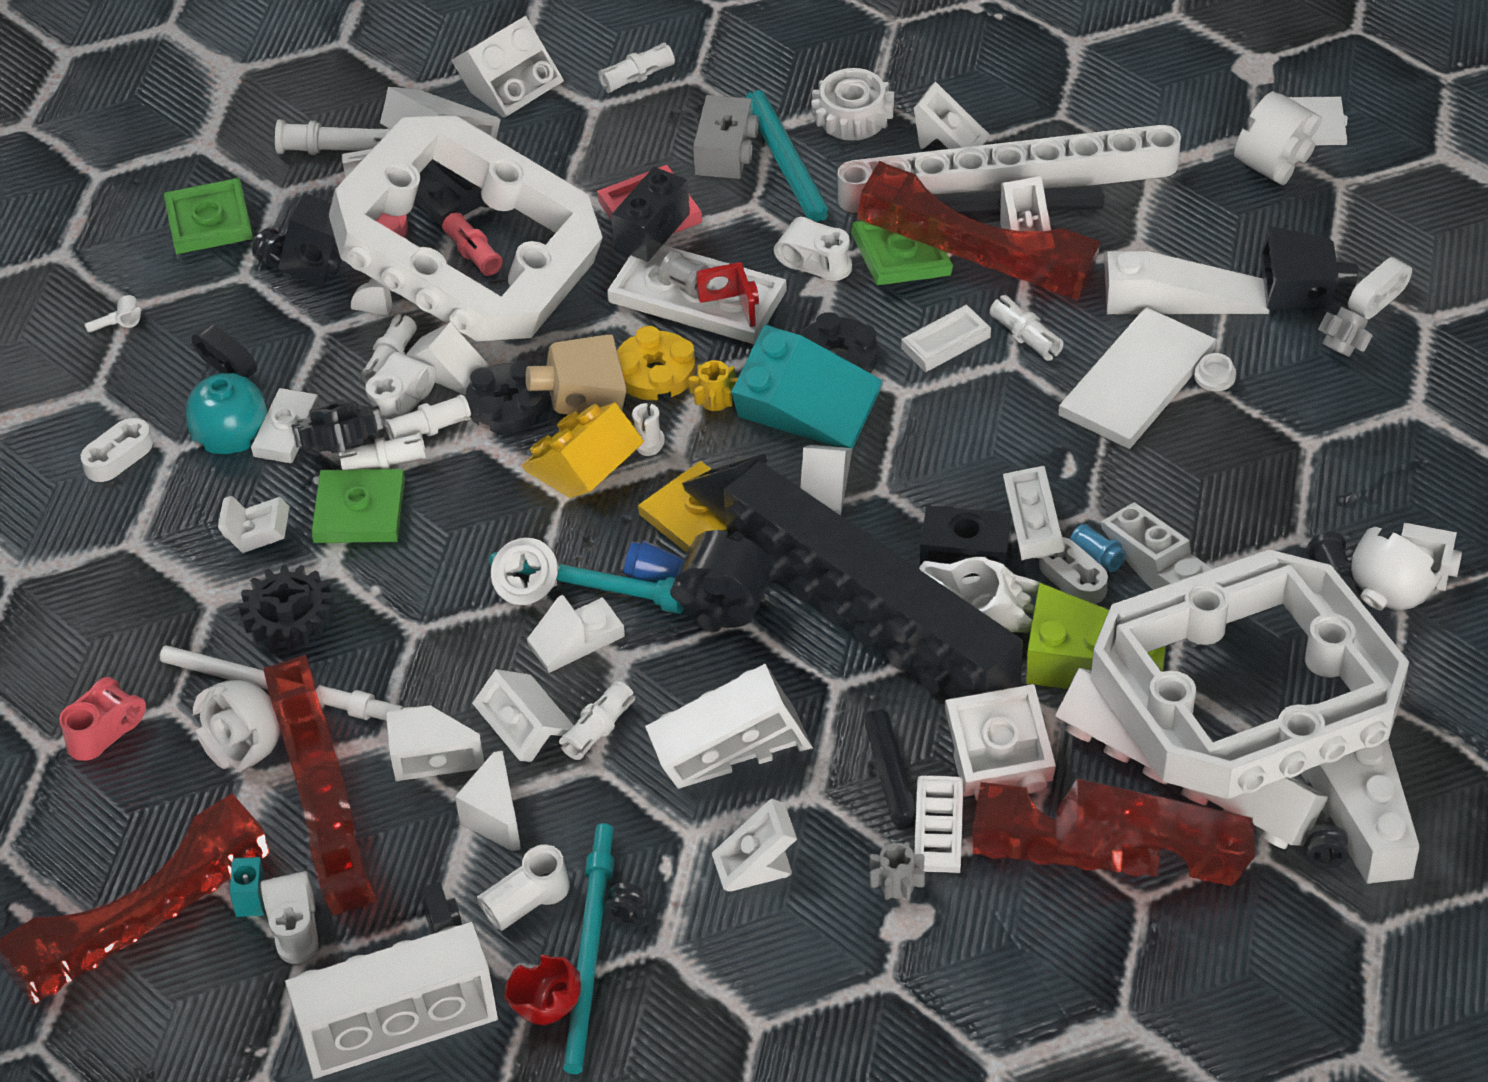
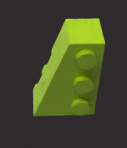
M1039 583L1027 652L1026 684L1069 689L1079 668L1092 671L1094 648L1109 610ZM1166 645L1147 652L1161 672L1164 670Z

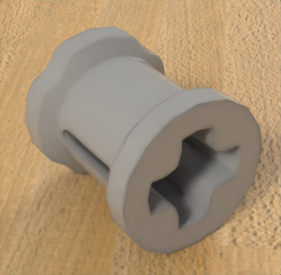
M673 250L662 261L658 280L667 286L673 284L686 290L690 297L697 299L696 272L710 267L703 263L699 265L684 259L681 252Z

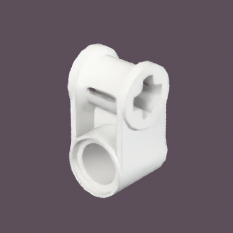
M798 217L793 220L774 246V254L778 261L790 269H798L829 281L842 280L852 271V261L847 255V250L850 246L849 235L840 228H832L805 217Z
M394 352L388 358L385 365L366 383V395L371 400L372 406H379L383 428H385V420L410 413L421 400L428 396L436 379V370L433 366L400 352Z
M303 871L261 881L262 897L269 927L275 937L276 949L280 958L291 964L308 961L316 954L319 946L314 916L316 908L308 872Z

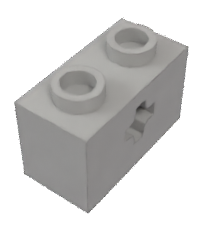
M706 95L693 145L695 175L741 179L744 163L750 164L752 158V141H750V138L757 137L759 127L758 115L752 114V99Z

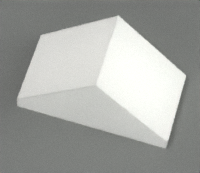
M1041 176L1001 183L1000 225L1015 262L1055 254Z
M451 322L422 336L406 354L433 366L436 370L435 383L466 395V388L470 383L471 373L477 368L489 367L488 363Z
M808 445L803 448L800 488L841 515L852 448Z
M503 751L493 752L455 796L459 821L463 826L510 851L521 850Z

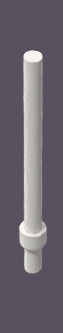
M167 645L162 648L160 653V661L163 663L228 680L249 681L263 689L347 710L349 716L364 720L374 717L386 721V712L405 708L375 700V696L370 693L358 690L348 693Z

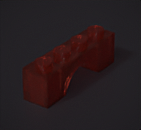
M1081 779L1076 780L1057 809L1058 849L1103 858L1113 851L1130 846L1146 845L1161 847L1177 853L1186 861L1189 867V877L1228 886L1235 884L1256 856L1253 817Z
M980 782L973 824V854L986 855L994 859L1005 857L1029 860L1043 865L1053 863L1077 866L1084 870L1101 869L1124 872L1131 876L1149 875L1158 877L1166 804L1119 799L1108 813L1096 820L1085 823H1066L1050 818L1042 813L1032 802L1027 787Z

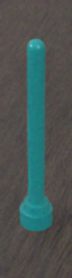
M498 552L492 553L489 557L491 567ZM525 559L523 570L516 573L531 575L540 570L530 567ZM558 564L560 569L557 572V581L654 600L655 605L661 606L662 611L681 614L684 609L670 594L675 580L674 577H668L666 580L660 579L657 583Z

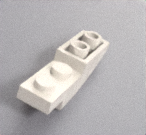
M1135 502L1101 521L1102 529L1110 541L1118 540L1121 542L1122 549L1126 551L1125 560L1153 590L1212 570L1211 567L1191 554L1190 540Z

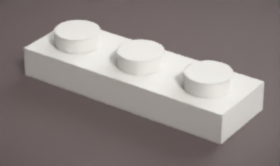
M1045 466L1003 474L1021 559L1044 558L1051 554L1065 552Z

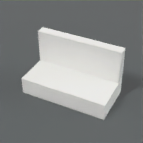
M495 669L472 703L519 761L532 762L550 735L564 736L574 726L529 674Z

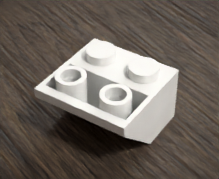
M526 16L451 60L470 93L502 117L510 115L564 81Z

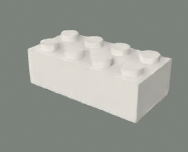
M472 922L460 926H448L441 929L438 933L412 941H401L390 948L368 955L353 956L345 962L320 970H309L303 972L298 977L285 980L313 1079L498 1020L489 967Z

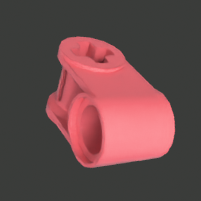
M104 677L97 681L88 692L67 706L60 714L59 720L68 754L80 761H88L100 756L106 748L140 723L146 710L145 701L137 695L130 696L121 690L118 681L111 677Z

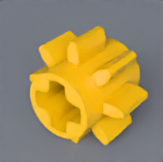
M716 360L698 365V376L689 377L690 393L694 394V404L696 406L702 405L710 411H720L728 406H733L731 391L738 379L735 378V367H728L725 363Z

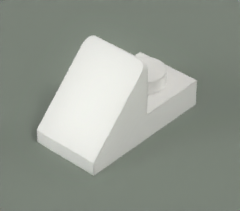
M936 82L929 87L914 107L918 141L921 149L925 148L936 138L948 149L981 146L990 136Z
M561 595L527 638V642L544 668L550 673L625 637L624 625L603 597L574 610L566 598Z
M770 799L712 852L724 890L731 892L786 878L792 874L785 850L797 840L785 803Z

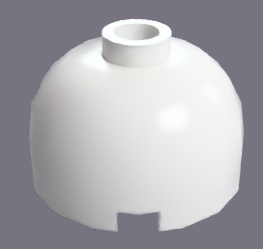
M1369 528L1358 543L1352 558V576L1356 585L1362 591L1361 599L1372 608L1380 611L1384 607L1394 610L1411 609L1423 603L1441 580L1443 575L1441 569L1434 574L1430 568L1435 561L1417 545L1404 537L1392 533L1390 538L1386 539L1378 536L1382 528Z
M229 680L203 690L196 697L193 705V716L200 713L202 727L196 729V734L206 754L217 766L226 769L230 764L236 768L234 772H242L254 766L272 752L280 735L279 712L273 699L259 686L249 681Z

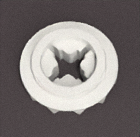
M519 538L507 543L497 553L491 567V579L496 592L504 600L512 605L517 604L530 607L532 603L546 600L547 594L552 587L557 586L556 578L560 567L554 552L545 543L534 538ZM525 559L530 567L540 570L530 575L529 582L527 583L528 587L520 577L513 576L516 575V572L523 570Z

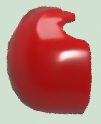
M542 954L540 956V964L534 968L518 965L508 978L504 991V999L510 1007L524 1020L537 1025H547L562 1019L574 1008L581 994V978L577 968L566 957H550Z

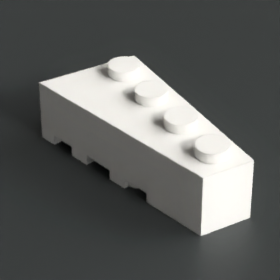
M1388 739L1378 746L1360 749L1344 755L1338 761L1326 762L1304 770L1301 773L1306 783L1310 782L1315 790L1328 796L1322 810L1327 818H1332L1336 826L1347 832L1349 855L1367 884L1413 879L1419 843Z

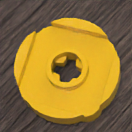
M654 326L639 328L636 331V335L623 342L617 350L626 393L638 399L658 400V394L671 392V397L676 396L689 387V377L696 375L694 345L692 342L685 340L677 334L659 331ZM653 362H659L663 364L655 365L653 368H648V364Z

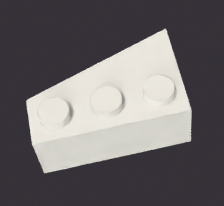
M766 664L744 672L737 679L716 690L704 693L693 702L675 711L668 712L658 720L645 726L662 768L678 789L732 773L731 765L757 758L758 763L762 764L772 761L771 753L797 746L799 752L813 748L794 706Z

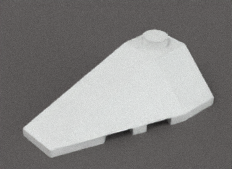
M1149 251L1104 252L1107 314H1140L1145 307L1161 314H1269L1270 309L1266 307L1262 278Z

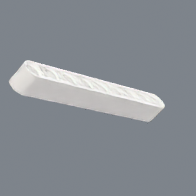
M1154 125L852 160L843 163L838 169V203L845 211L860 213L910 207V199L914 195L1001 191V183L1038 176L1042 177L1044 189L1083 187L1167 177L1174 174L1178 169L1181 136L1179 131L1172 126Z

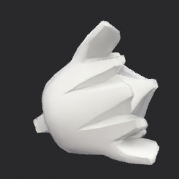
M972 557L953 564L924 561L919 569L1009 631L1028 634L1031 631L1033 620L1025 612L1034 613L1035 607L1030 604L1032 599L1029 595L1037 596L1039 582L1015 575L1003 564L990 561L986 557ZM971 573H975V574H978V575H979V576H972V577H965V578H963L964 576H966V575H968V574H971Z

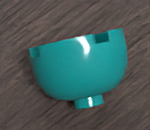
M220 373L200 381L191 391L185 407V417L191 440L195 444L196 441L203 444L205 451L213 454H232L250 448L252 446L251 440L256 438L268 413L261 390L248 378L236 373Z

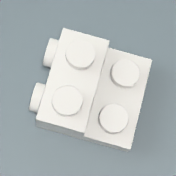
M1034 684L945 701V711L955 748L954 760L958 776L963 779L964 797L975 795L977 801H990L1000 797L1002 790L1019 787L1022 793H1035L1043 790L1047 786L1048 781H1053L1056 765Z

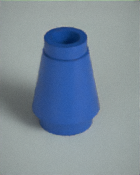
M643 540L642 544L632 541L627 553L623 575L657 583L660 579L676 578L684 559Z

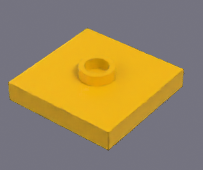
M702 461L696 463L638 505L639 515L686 553L694 538L700 533L710 530L727 531L726 521L688 494L682 485L683 482L711 469Z

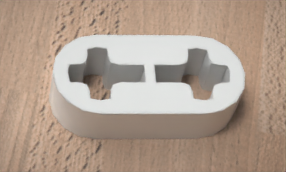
M1395 257L1388 258L1356 286L1350 296L1348 308L1366 319L1374 317L1405 289L1411 278L1412 268Z
M140 418L124 419L88 444L80 455L83 469L88 479L95 482L109 481L146 455L153 445L149 425Z
M1062 537L1065 552L1039 558L1041 572L1063 592L1093 604H1097L1105 598L1108 585L1107 571L1072 540Z

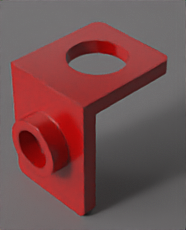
M742 262L696 272L697 292L700 303L739 296L749 327L756 326L755 305L759 304L758 290L755 281L748 282ZM715 277H726L728 279L726 286L719 290H710L706 287L707 283Z

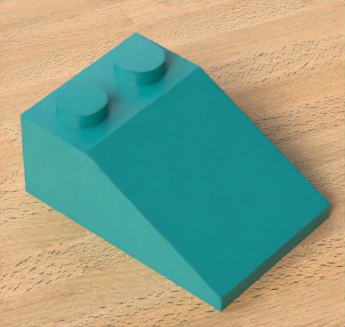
M764 325L731 393L738 417L833 447L852 448L853 450L882 388L883 381L801 335Z

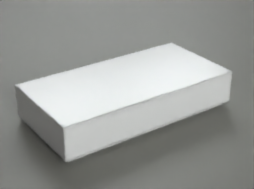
M965 305L902 338L901 349L924 372H927L991 338V327L968 305Z

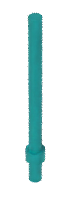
M605 823L596 826L593 850L586 860L585 876L589 880L577 970L580 972L581 994L576 1005L571 1010L563 1070L569 1074H579L583 1071L607 881L611 880L613 876L614 858L611 855L614 828Z

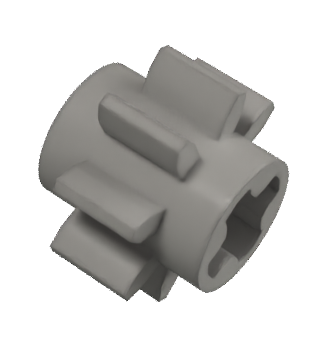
M1343 307L1340 308L1337 315L1327 312L1318 330L1327 334L1322 344L1347 357L1351 356L1354 348L1364 352L1373 336L1364 330L1369 320Z
M886 842L880 852V856L877 854L870 855V887L877 888L880 886L886 900L890 898H905L908 900L914 886L924 887L925 872L923 870L925 856L924 854L914 855L913 850L909 847V842L904 844H889Z

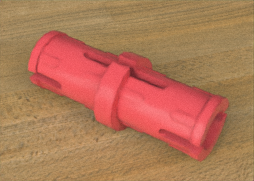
M455 212L446 217L442 224V229L457 244V250L462 257L470 259L485 276L497 273L502 267L503 259L488 244L486 235L481 230L474 229L461 213ZM471 239L473 243L477 246V248L474 249L468 243V240Z

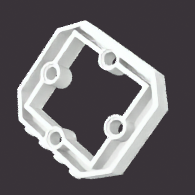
M456 115L402 117L335 189L329 212L338 251L343 261L350 264L354 269L380 282L387 289L413 302L423 311L431 313L445 323L451 322L460 333H464L477 342L532 338L594 263L603 238L588 194ZM432 159L482 188V199L490 208L498 211H508L515 208L555 232L546 245L540 242L529 241L518 247L508 276L510 287L502 297L446 264L443 255L438 251L428 247H418L376 221L383 213L390 216H403L411 211L420 183L419 173Z
M1266 550L1112 604L1094 648L1091 681L1163 782L1230 799L1243 793H1253L1264 785L1280 779L1295 777L1304 770L1320 764L1338 761L1344 755L1360 749L1378 746L1384 740L1389 739L1403 694L1409 661L1331 565L1273 550ZM1283 604L1308 635L1305 653L1307 667L1313 673L1322 677L1332 678L1340 676L1351 692L1311 707L1299 704L1289 706L1281 712L1278 719L1212 742L1193 716L1196 694L1194 681L1188 675L1178 671L1161 672L1147 652L1185 638L1196 644H1214L1224 636L1227 623Z

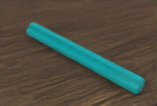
M762 90L747 93L745 98L752 99V114L759 117L758 128L805 215L814 222L819 220L825 221L828 217V207L767 96Z

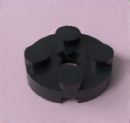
M826 312L820 314L816 318V322L807 326L800 334L830 352L835 348L844 349L845 351H838L836 355L869 373H872L877 365L878 345L876 330L872 326L858 320L839 317L835 313Z
M518 360L514 363H501L487 368L480 367L471 373L465 397L470 408V417L474 423L479 425L480 421L485 425H489L490 431L495 433H516L533 426L536 423V416L542 410L544 413L546 412L549 403L548 391H528L526 387L527 366H534L530 361ZM512 395V400L504 401L501 396Z

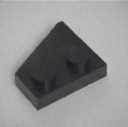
M441 882L422 887V907L431 934L438 933L441 929L448 926L462 925L456 899L454 897L446 900Z

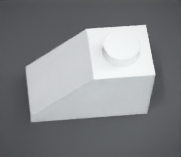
M431 705L406 707L401 710L386 712L389 749L395 781L476 770L484 764L480 734Z

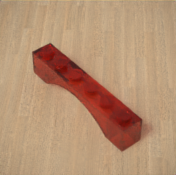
M881 161L877 163L861 191L857 219L1079 301L1095 269L1101 245L1100 241L1064 228L1049 231H1017L977 222L939 201L923 185L916 174Z
M303 655L264 668L263 671L271 702L299 791L308 829L310 852L319 887L330 911L334 916L376 902V893L321 691L307 656Z
M231 793L193 817L187 835L173 857L153 877L134 891L109 904L85 912L56 917H34L0 939V960L5 971L32 1005L46 996L56 994L71 980L87 970L98 967L104 959L126 945L137 942L146 932L165 920L176 917L185 907L199 898L218 890L224 882L231 879L233 858L260 857L262 859L267 856L269 851L262 826Z

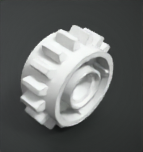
M860 68L838 70L828 75L823 81H819V90L812 91V117H816V125L818 127L823 126L827 134L843 140L866 139L878 133L882 128H886L887 119H893L894 92L889 91L888 82H883L879 75Z

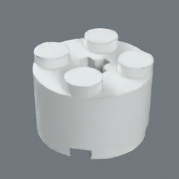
M1272 91L1259 102L1251 113L1250 118L1254 119L1249 131L1242 129L1235 146L1234 156L1242 163L1283 186L1292 176L1295 168L1294 164L1297 161L1305 163L1312 154L1315 142L1311 141V137L1320 127L1322 117L1288 97Z

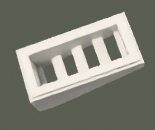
M919 776L917 779L914 855L924 854V872L960 873L963 815V779L961 777ZM926 813L953 814V816H929ZM925 831L952 832V834H925ZM924 847L952 848V853L924 852Z

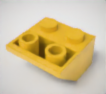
M616 402L600 408L597 404H593L580 414L574 411L564 417L557 424L560 430L552 438L547 435L536 442L529 449L532 456L521 466L530 475L565 496L572 498L591 492L645 441Z

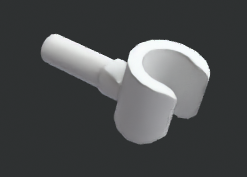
M123 296L118 301L117 311L85 323V328L89 333L117 323L127 328L134 327L140 320L141 308H136V298L134 296Z

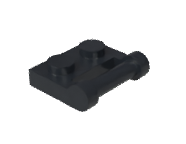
M433 159L419 173L420 183L414 202L441 226L446 217L452 213H461L464 216L480 206L484 208L489 207L482 199V188ZM446 174H452L466 188H468L469 191L465 192Z

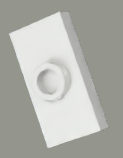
M279 388L251 446L253 457L293 463L300 447L297 448L295 445L291 425L297 423L299 419L308 418L309 410L319 407L318 394Z

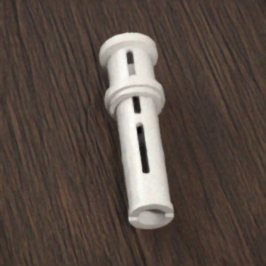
M278 119L275 128V149L277 154H284L285 150L308 151L309 155H316V153H320L321 149L368 150L373 149L379 143L377 139H383L391 129L321 127V124L317 123V121H309L308 124H287L285 120Z

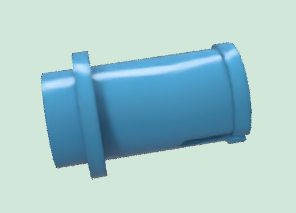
M1087 524L1077 527L1070 540L1075 542L1103 566L1106 571L1115 572L1125 560L1126 551L1122 549L1121 542L1118 540H1108L1091 529Z

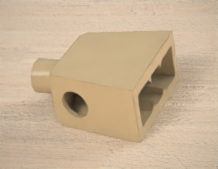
M613 335L554 342L549 347L546 366H527V390H549L553 409L560 414H570L574 411L580 414L593 404H597L600 408L614 402L622 410L626 386Z

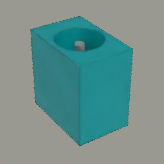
M260 857L232 859L229 894L236 917L264 915L261 881L266 880Z

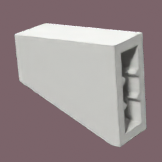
M388 87L380 124L392 129L402 117L456 115L496 139L501 119L418 89Z

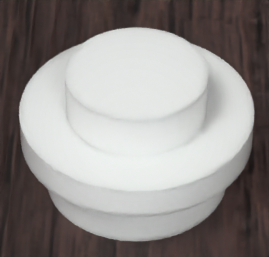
M1211 353L1205 355L1196 365L1194 378L1197 384L1206 390L1223 391L1234 384L1236 369L1231 359L1226 355Z

